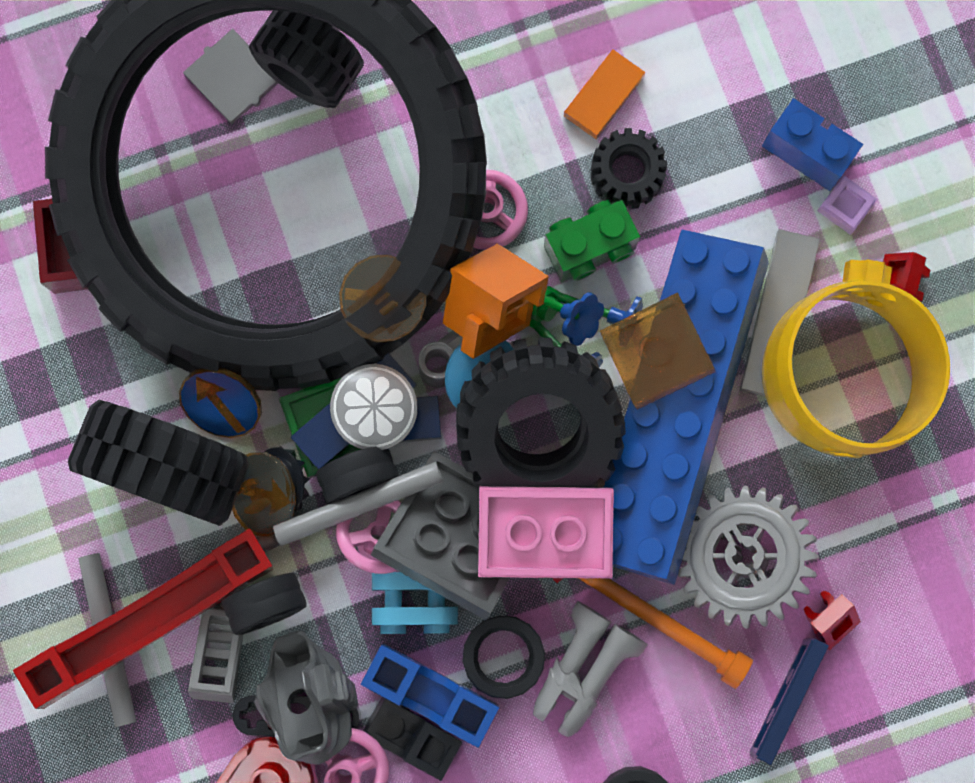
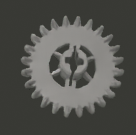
M748 486L742 487L739 498H736L732 490L727 488L724 492L723 502H720L714 495H710L709 503L711 509L706 510L698 506L696 513L700 519L698 522L693 521L692 532L686 545L687 550H685L682 561L687 562V565L679 569V577H691V580L684 587V592L690 594L699 591L694 601V606L701 608L710 602L708 617L715 619L723 610L724 623L727 626H731L736 616L739 615L742 626L748 629L752 616L755 615L760 624L766 627L768 625L769 611L780 620H784L785 616L781 605L786 603L794 609H798L799 604L794 598L793 593L799 592L809 595L810 590L801 580L802 578L817 577L815 571L805 566L807 562L819 559L817 553L805 550V547L817 541L814 535L801 534L809 526V520L798 519L793 521L792 519L798 512L797 505H790L782 510L783 495L778 494L768 502L766 488H761L755 498H752ZM738 526H756L758 529L753 537L743 536ZM764 531H767L774 539L777 553H767V550L760 544ZM732 532H734L739 543L744 548L755 553L752 556L753 567L761 580H757L756 573L750 567H747L742 562L738 563L743 559L742 549L732 537ZM725 535L729 542L725 553H715L721 537ZM715 559L726 560L727 565L733 571L727 582L718 573ZM777 559V564L771 576L767 578L764 572L768 567L769 560ZM741 576L750 579L754 586L744 588L735 587L733 584Z

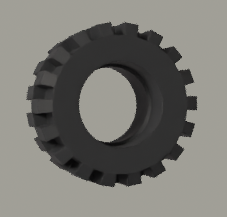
M272 11L249 45V50L257 64L276 82L298 97L312 104L327 108H336L364 67V60L361 54L342 32L326 22L302 14Z

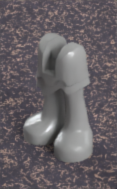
M577 601L571 614L576 626L572 642L561 661L556 656L554 665L549 669L548 677L538 694L533 710V715L543 722L549 712L554 709L560 694L572 700L574 703L570 710H567L564 720L558 729V732L566 737L577 733L593 713L592 710L597 706L596 700L601 690L620 663L626 658L639 657L648 645L631 632L614 624L597 659L581 683L578 672L598 640L604 635L611 621Z

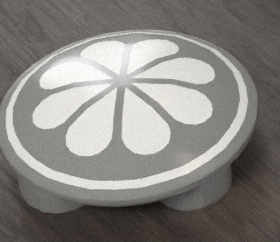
M379 364L363 365L349 371L337 383L330 402L331 418L337 432L349 444L360 449L376 446L384 450L401 442L411 431L417 416V399L409 381L395 369Z

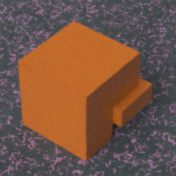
M497 243L451 268L452 279L449 295L446 298L443 324L463 337L461 351L474 359L530 325L533 305L539 307L544 304L549 276Z

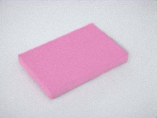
M479 486L478 577L612 579L614 489Z

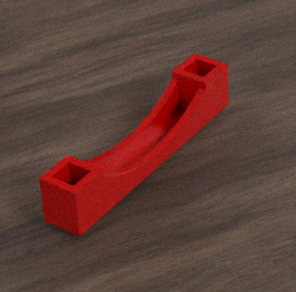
M249 528L212 550L210 554L150 593L77 635L48 648L13 669V672L35 709H45L212 608L228 596L273 571V566Z

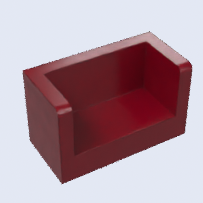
M52 199L33 201L40 283L54 294L88 290L87 287L82 288L67 261L70 256L62 236H57L49 205L53 204Z

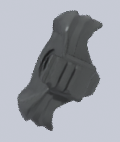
M295 631L277 637L271 649L267 674L264 680L256 687L254 703L264 721L273 730L279 748L287 759L308 764L324 763L339 753L349 743L352 736L350 711L356 709L359 705L355 683L342 673L339 660L331 653L318 647L303 631ZM305 691L311 701V705L302 714H295L290 708L291 700L297 693Z

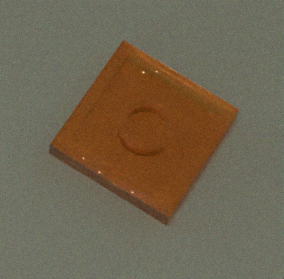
M678 292L600 330L602 338L637 410L716 372Z

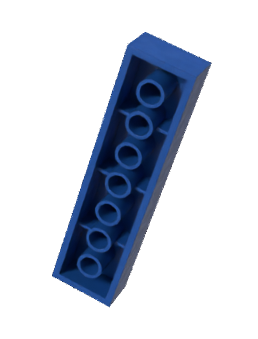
M681 229L624 417L626 434L621 437L624 444L621 459H612L615 471L610 479L605 481L603 487L614 489L612 567L675 585L769 265L764 247Z

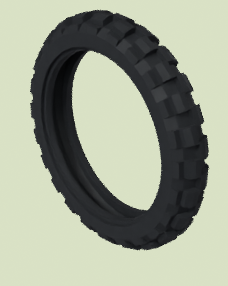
M111 0L96 16L97 22L85 38L80 37L65 64L68 70L60 90L55 89L48 121L52 122L49 147H45V179L50 180L53 204H50L49 208L57 236H62L70 256L67 260L82 288L87 287L100 304L98 309L120 332L125 331L141 344L140 349L164 364H172L188 371L192 377L206 372L224 374L239 381L247 390L277 391L278 389L299 387L303 389L330 383L342 378L354 368L374 364L384 359L387 353H392L416 334L431 319L449 295L452 279L451 268L469 259L482 221L486 197L487 165L485 135L481 125L478 105L468 77L465 75L451 46L437 26L412 0ZM253 11H284L319 19L336 27L365 48L383 67L401 95L412 121L418 146L420 167L416 209L407 236L391 266L369 291H366L355 300V303L346 309L352 313L350 316L347 317L343 308L320 318L299 323L258 324L218 314L201 306L173 286L154 266L137 240L126 215L119 181V146L126 113L137 88L156 60L174 43L202 25L222 17ZM424 297L425 304L420 319L409 332L395 339L378 340L374 338L385 330L391 335L413 314L411 312L412 309L423 304L420 300Z

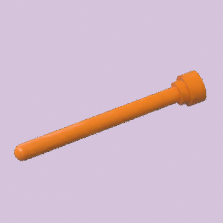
M578 578L716 666L715 672L722 675L720 680L732 688L736 689L748 673L753 659L739 650L736 653L729 649L724 652L610 578Z

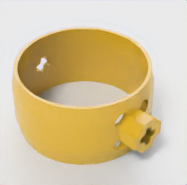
M851 259L845 262L842 282L822 288L793 305L776 324L764 350L762 384L767 403L773 415L781 426L796 440L829 455L861 458L865 455L885 452L903 445L931 422L939 411L948 390L950 356L944 334L934 316L919 300L906 291L890 285L892 267L884 265V262L869 259ZM843 300L870 308L892 325L907 350L912 372L911 392L907 406L897 424L874 443L848 440L828 430L810 413L797 390L792 369L794 341L802 321L818 302Z

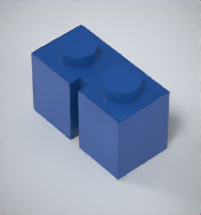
M793 98L770 130L762 147L828 191H831L864 144L834 124H831L828 130L821 126L825 118Z

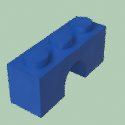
M386 644L380 646L360 684L399 706H405L438 724L440 728L479 748L499 709V705Z

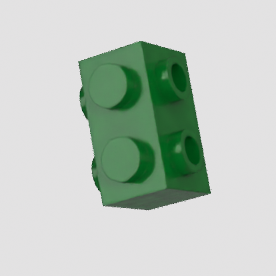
M609 200L599 202L586 211L588 215L575 221L568 217L549 227L550 232L545 234L544 248L561 283L571 278L574 281L584 279L596 272L597 266L611 261L612 264L621 262L635 253L634 250L637 247L640 235L623 200L613 204Z

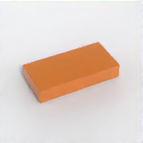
M612 49L566 108L563 116L591 137L597 139L643 80L646 72Z

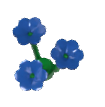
M547 286L544 304L539 307L533 305L529 327L534 329L543 338H552L553 346L561 347V343L541 324L542 320L545 322L551 321L559 312L561 318L565 320L562 326L563 335L569 337L571 344L579 346L586 338H592L597 333L599 320L601 317L607 319V323L620 327V346L626 348L630 338L635 333L638 319L642 312V298L637 296L627 311L611 307L609 310L604 308L602 303L598 302L597 296L593 293L588 292L581 299L561 293L551 286ZM595 352L592 356L597 360L600 367L603 363L602 355L599 352Z

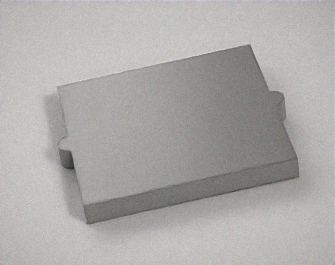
M231 29L212 47H205L204 54L183 72L188 80L231 125L253 105L255 107L259 106L260 99L278 84L257 64L249 50V45L234 29Z

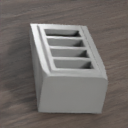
M210 608L201 614L188 692L192 699L234 703L244 634L235 635L234 633L210 631V624L230 626L224 609ZM208 642L231 644L230 650L207 648ZM206 659L228 662L227 668L205 666ZM203 677L223 679L225 680V684H205L203 683Z

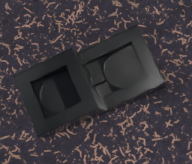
M381 697L363 729L364 732L374 737L382 748L401 757L405 762L440 781L444 778L463 743L441 728L384 697Z

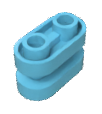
M401 572L388 574L372 573V591H385V607L372 608V625H380V634H406V625H424V634L450 633V625L458 624V607H445V597ZM428 590V607H402V591Z

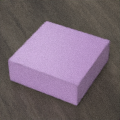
M843 175L817 211L851 235L875 204L877 198Z

